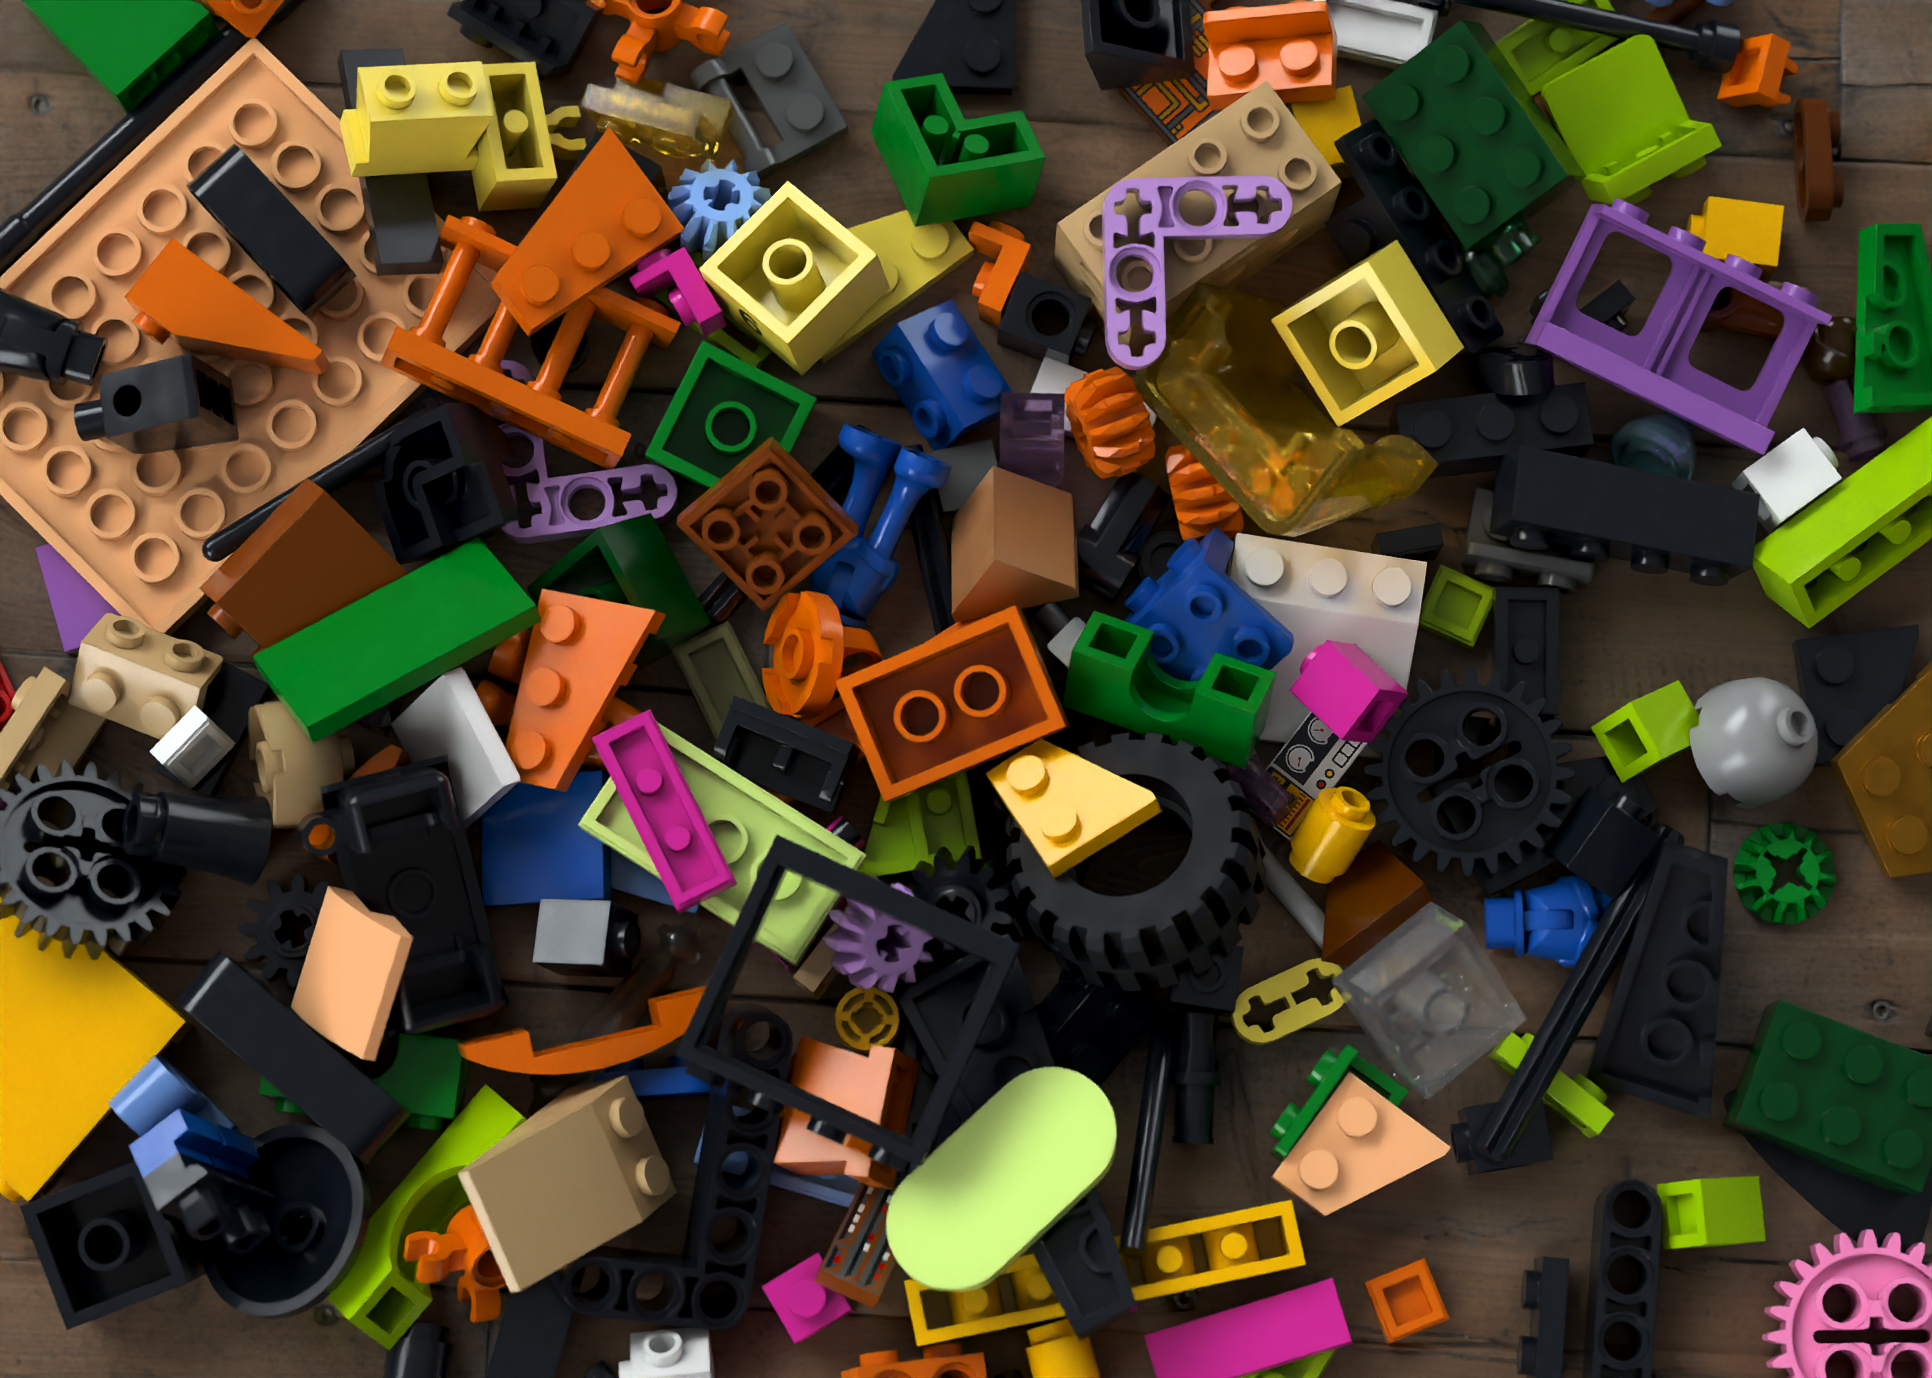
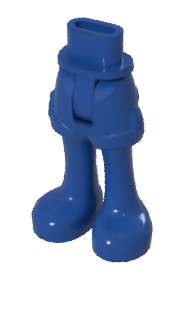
M844 423L838 437L839 445L842 450L852 457L855 465L852 484L842 508L859 525L858 534L811 572L808 591L829 595L838 607L843 626L864 629L867 624L865 618L872 611L881 596L892 589L893 583L898 576L900 563L893 556L911 513L918 501L928 490L940 488L948 481L952 466L919 450L902 447L900 442ZM894 465L896 478L892 491L877 525L869 539L863 537L873 505L887 474Z
M1578 875L1560 876L1553 884L1523 891V901L1521 889H1513L1512 897L1484 898L1486 949H1514L1515 957H1523L1525 947V954L1556 961L1564 968L1574 967L1612 898L1597 888L1591 887L1590 883ZM1627 946V948L1625 949L1623 955H1626L1628 946Z

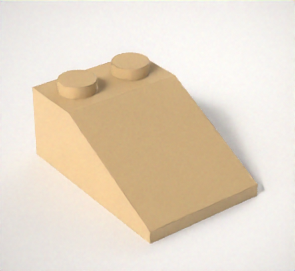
M627 1075L567 1088L458 1173L510 1293L527 1288L637 1225L677 1193L670 1177L669 1168L661 1156L646 1121L644 1110L637 1100Z

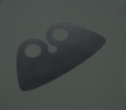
M1736 1088L1728 1092L1723 1098L1727 1112ZM1742 1134L1754 1150L1781 1178L1831 1223L1856 1242H1858L1860 1231L1867 1229L1873 1230L1879 1248L1887 1234L1893 1232L1900 1233L1901 1253H1905L1914 1243L1922 1242L1932 1207V1165L1922 1193L1902 1196Z

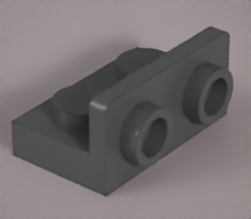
M1475 488L1472 495L1460 566L1475 568V577L1491 582L1509 583L1512 582L1513 576L1538 580L1537 588H1559L1560 594H1574L1576 587L1586 588L1593 579L1595 565L1592 562L1572 558L1570 556V549L1550 545L1544 550L1521 549L1510 544V537L1489 533L1494 491Z

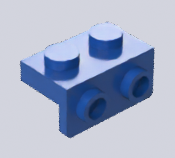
M952 299L896 323L872 350V356L879 366L881 375L892 386L911 415L916 429L926 438L933 451L952 447L962 435L1009 414L1019 403Z

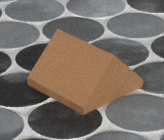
M992 466L951 520L952 616L956 623L990 616L1014 605L1023 609L1079 597L1076 501L1073 494Z

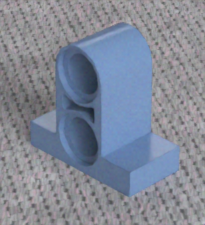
M163 1053L160 1057L154 1055L108 1102L113 1111L139 1136H143L178 1108L214 1122L215 1126L219 1124L234 1131L238 1128Z

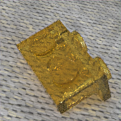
M643 77L639 85L617 78L614 89L588 83L580 104L583 111L597 125L596 130L604 134L610 127L623 144H631L632 140L652 145L656 150L671 157L687 159L690 155L705 160L708 158L712 162H715L734 112V106L728 99Z

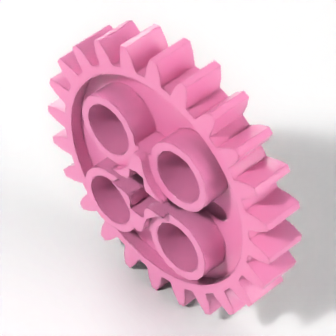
M1872 1229L1860 1231L1857 1248H1854L1846 1233L1836 1234L1833 1241L1835 1254H1831L1821 1243L1812 1244L1809 1248L1814 1261L1813 1266L1799 1259L1792 1260L1789 1263L1792 1272L1798 1279L1796 1284L1785 1281L1775 1282L1773 1287L1787 1300L1784 1306L1765 1307L1764 1313L1780 1321V1330L1763 1334L1762 1340L1779 1344L1782 1352L1766 1362L1767 1368H1786L1789 1373L1787 1378H1827L1825 1373L1826 1361L1830 1355L1839 1351L1847 1355L1851 1360L1854 1369L1853 1378H1893L1891 1373L1892 1360L1901 1351H1906L1917 1361L1919 1369L1917 1378H1932V1262L1926 1266L1922 1263L1925 1253V1244L1922 1242L1914 1243L1905 1253H1901L1900 1233H1888L1880 1248L1877 1246L1876 1237ZM1833 1285L1844 1289L1851 1301L1850 1313L1841 1322H1835L1830 1319L1825 1313L1822 1304L1825 1292ZM1898 1285L1909 1289L1915 1297V1312L1906 1322L1895 1318L1889 1310V1295ZM1871 1325V1328L1874 1330H1924L1928 1334V1339L1924 1343H1879L1873 1345L1871 1349L1867 1343H1817L1813 1339V1334L1818 1330H1864Z

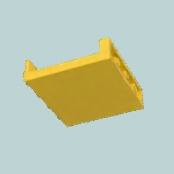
M15 915L0 919V1194L16 1204L22 1197L28 1202H32L46 1196L42 1191L113 1111L108 1102L154 1055L160 1057L171 1043L178 1045L194 1024L107 949H103L98 960L91 959L85 944H78L70 959L64 957L62 941L55 939L44 951L38 950L40 933L32 929L26 935L17 938L14 933L20 920Z

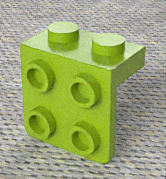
M1637 34L1549 81L1541 90V98L1559 137L1586 174V177L1580 182L1589 200L1612 205L1614 199L1617 198L1634 205L1652 193L1651 184L1668 175H1671L1672 179H1677L1699 170L1707 163L1704 156L1722 146L1711 123L1690 120L1653 38L1648 35Z

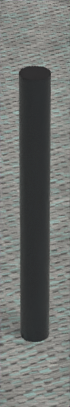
M1166 1015L1158 1016L1153 1022L1119 1247V1253L1130 1259H1141L1145 1257L1178 1029V1021Z

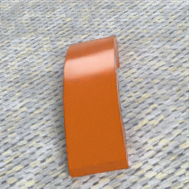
M707 985L648 998L647 1002L652 1021L650 1025L537 1051L532 1049L529 1031L517 1028L457 1042L459 1054L468 1060L488 1067L527 1074L579 1073L617 1065L648 1054L683 1035Z

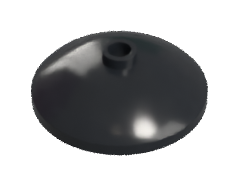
M306 1124L279 1126L253 1138L260 1159L246 1169L252 1186L268 1191L277 1198L274 1203L262 1211L271 1231L270 1237L244 1255L229 1251L222 1234L212 1239L200 1240L202 1263L214 1290L233 1308L258 1318H288L303 1313L322 1302L341 1284L352 1269L360 1254L368 1230L371 1204L370 1190L360 1159L324 1129Z

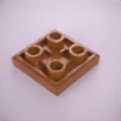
M772 436L677 516L676 525L763 612L858 534L859 527L844 509Z

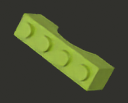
M487 1084L479 1090L369 1219L365 1241L356 1262L346 1278L327 1297L351 1323L389 1351L433 1300L429 1283H419L416 1279L418 1260L406 1262L403 1258L406 1236L418 1231H431L441 1235L446 1234L448 1224L454 1215L463 1208L472 1205L458 1173L527 1120L523 1114Z

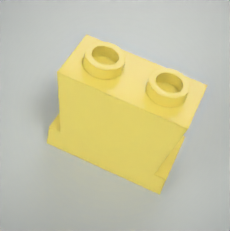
M482 61L357 67L356 109L344 110L339 123L351 176L366 177L474 170L479 159L476 143L495 116Z

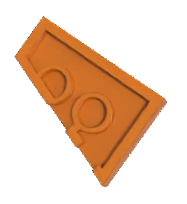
M609 127L493 278L490 286L529 337L639 264L651 254L680 237L684 227Z

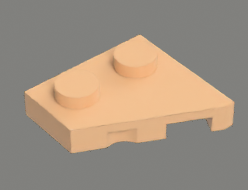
M1348 1072L1271 1176V1179L1324 1217L1445 1156L1451 1147L1362 1080Z

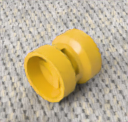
M873 986L869 990H862L857 987L846 993L838 1003L835 1013L837 1033L843 1044L853 1053L869 1056L871 1045L891 1047L896 1041L900 1030L899 1010L895 1001L888 993L882 992Z

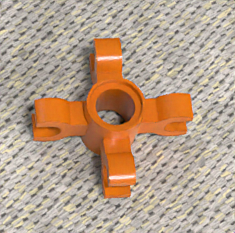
M590 0L604 9L603 15L616 14L630 19V27L627 33L622 35L617 42L611 58L612 61L620 63L615 71V77L635 85H639L645 76L653 51L670 50L684 39L703 52L714 56H721L731 38V33L723 30L729 20L728 15L714 8H697L683 3V0ZM656 8L667 9L659 14L647 13L648 11Z
M472 1205L463 1208L454 1215L448 1224L446 1234L441 1235L431 1231H418L406 1236L403 1258L406 1262L418 1260L416 1279L419 1283L438 1282L444 1279L449 1272L464 1270V1275L460 1276L457 1284V1299L460 1303L472 1301L470 1314L472 1323L498 1319L501 1310L499 1288L507 1284Z

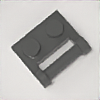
M787 22L721 58H715L703 63L693 70L689 76L697 92L707 95L745 161L741 165L743 171L747 173L756 170L760 181L767 179L848 134V126ZM743 75L782 142L773 147H765L728 82Z

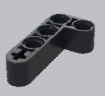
M220 950L176 999V1002L367 1165L372 1162L412 1115L279 1001L265 985Z

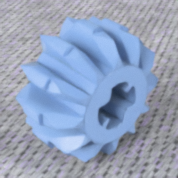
M708 158L701 166V173L685 168L679 178V186H673L672 191L668 195L667 205L684 227L681 236L678 237L681 238L680 247H685L688 254L696 251L703 252L702 259L704 262L772 197L769 188L759 187L760 179L758 178L757 171L753 170L740 175L737 173L738 167L734 159L725 166V169H717Z

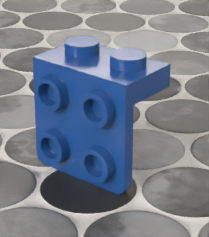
M1217 527L1212 529L1199 542L1193 537L1186 540L1167 563L1169 570L1157 581L1150 576L1146 577L1134 588L1124 603L1129 608L1125 619L1126 622L1154 631L1152 655L1157 665L1168 675L1183 681L1201 680L1215 652L1270 671L1291 652L1294 644L1293 634L1224 573L1235 543Z

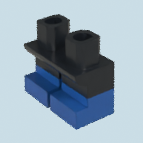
M178 1108L129 1146L157 1211L181 1219L190 1237L204 1241L222 1234L228 1250L240 1255L250 1252L270 1237L271 1231L262 1211L274 1203L277 1198L268 1191L252 1186L246 1169L260 1159L251 1137L219 1124L215 1126L214 1122Z

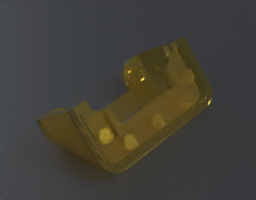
M1198 282L1166 324L1165 347L1159 358L1147 368L1136 371L1137 391L1143 394V401L1261 529L1269 534L1288 537L1299 536L1409 497L1422 486L1438 466V463L1418 442L1407 436L1392 434L1381 438L1374 445L1363 443L1352 430L1336 428L1292 382L1291 378L1300 366L1271 321L1272 318L1288 307L1283 301Z

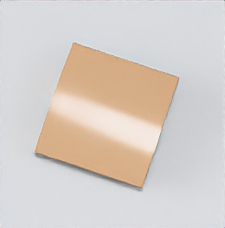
M328 886L291 1008L309 1026L336 1045L361 1059L375 1061L413 937L394 916L370 912L353 891Z

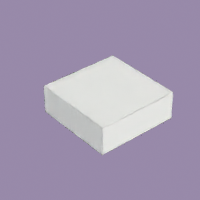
M194 705L149 752L191 789L234 747L235 742Z

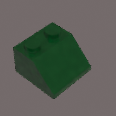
M651 513L599 527L527 587L537 607L541 590L547 589L656 610L666 614L655 635L649 633L633 663L638 666L634 673L671 654L672 648L690 640L711 623Z

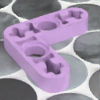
M1268 176L1132 178L1120 181L1111 188L1104 200L1102 209L1106 347L1108 354L1116 364L1124 369H1144L1156 362L1164 350L1166 341L1164 240L1256 239L1273 236L1283 228L1292 211L1293 204L1290 192L1282 182ZM1232 189L1235 191L1232 204L1252 202L1257 190L1266 191L1267 200L1272 203H1278L1279 211L1270 214L1267 224L1257 223V216L1254 212H1235L1233 215L1235 226H1224L1223 223L1228 205L1223 190ZM1195 190L1209 195L1215 205L1213 220L1199 227L1185 222L1180 216L1178 208L1181 197ZM1127 193L1137 194L1139 204L1149 205L1150 214L1142 215L1138 222V240L1151 236L1152 247L1134 243L1114 248L1113 237L1126 240L1128 236L1126 216L1115 214L1114 206L1123 204ZM1138 257L1148 263L1153 276L1152 282L1147 289L1142 292L1133 293L1121 288L1116 280L1115 272L1118 263L1123 259ZM1115 301L1132 306L1149 301L1154 302V313L1148 310H1142L1140 313L1142 333L1152 334L1154 339L1153 344H1148L1143 348L1141 357L1131 356L1130 347L1124 344L1119 345L1118 335L1126 334L1129 330L1130 310L1116 313Z
M502 360L500 366L504 369L503 375L513 377L514 380L524 385L528 381H534L531 372L524 365L516 361ZM491 416V418H492L494 421H495V420H499V419H497V418ZM508 423L499 425L507 438L523 436L534 445V455L527 465L520 468H509L501 463L507 481L523 483L539 476L540 480L539 484L526 483V488L532 507L542 508V514L532 516V526L526 529L520 528L518 521L500 528L512 541L520 544H533L589 536L599 527L649 513L652 514L657 525L668 521L674 515L679 505V492L675 480L666 469L660 466L644 464L550 478L545 440ZM654 480L658 490H668L667 496L658 498L657 509L646 510L643 502L640 500L626 501L623 504L627 515L615 517L617 503L610 485L622 483L621 491L623 496L641 493L643 490L642 482ZM510 485L509 487L518 509L517 492L514 485ZM584 488H594L605 497V508L602 514L590 521L575 518L569 509L572 496L578 490Z

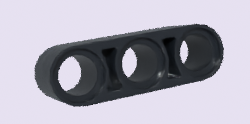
M233 144L186 185L205 210L307 318L315 314L356 277L353 270L338 252L237 145Z

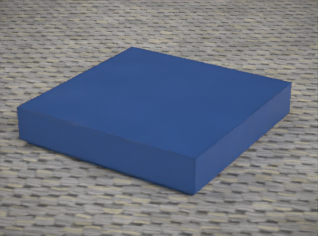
M603 770L577 772L567 792L518 782L482 814V899L485 907L540 905L541 899L611 901V848L578 826L609 779L610 774Z

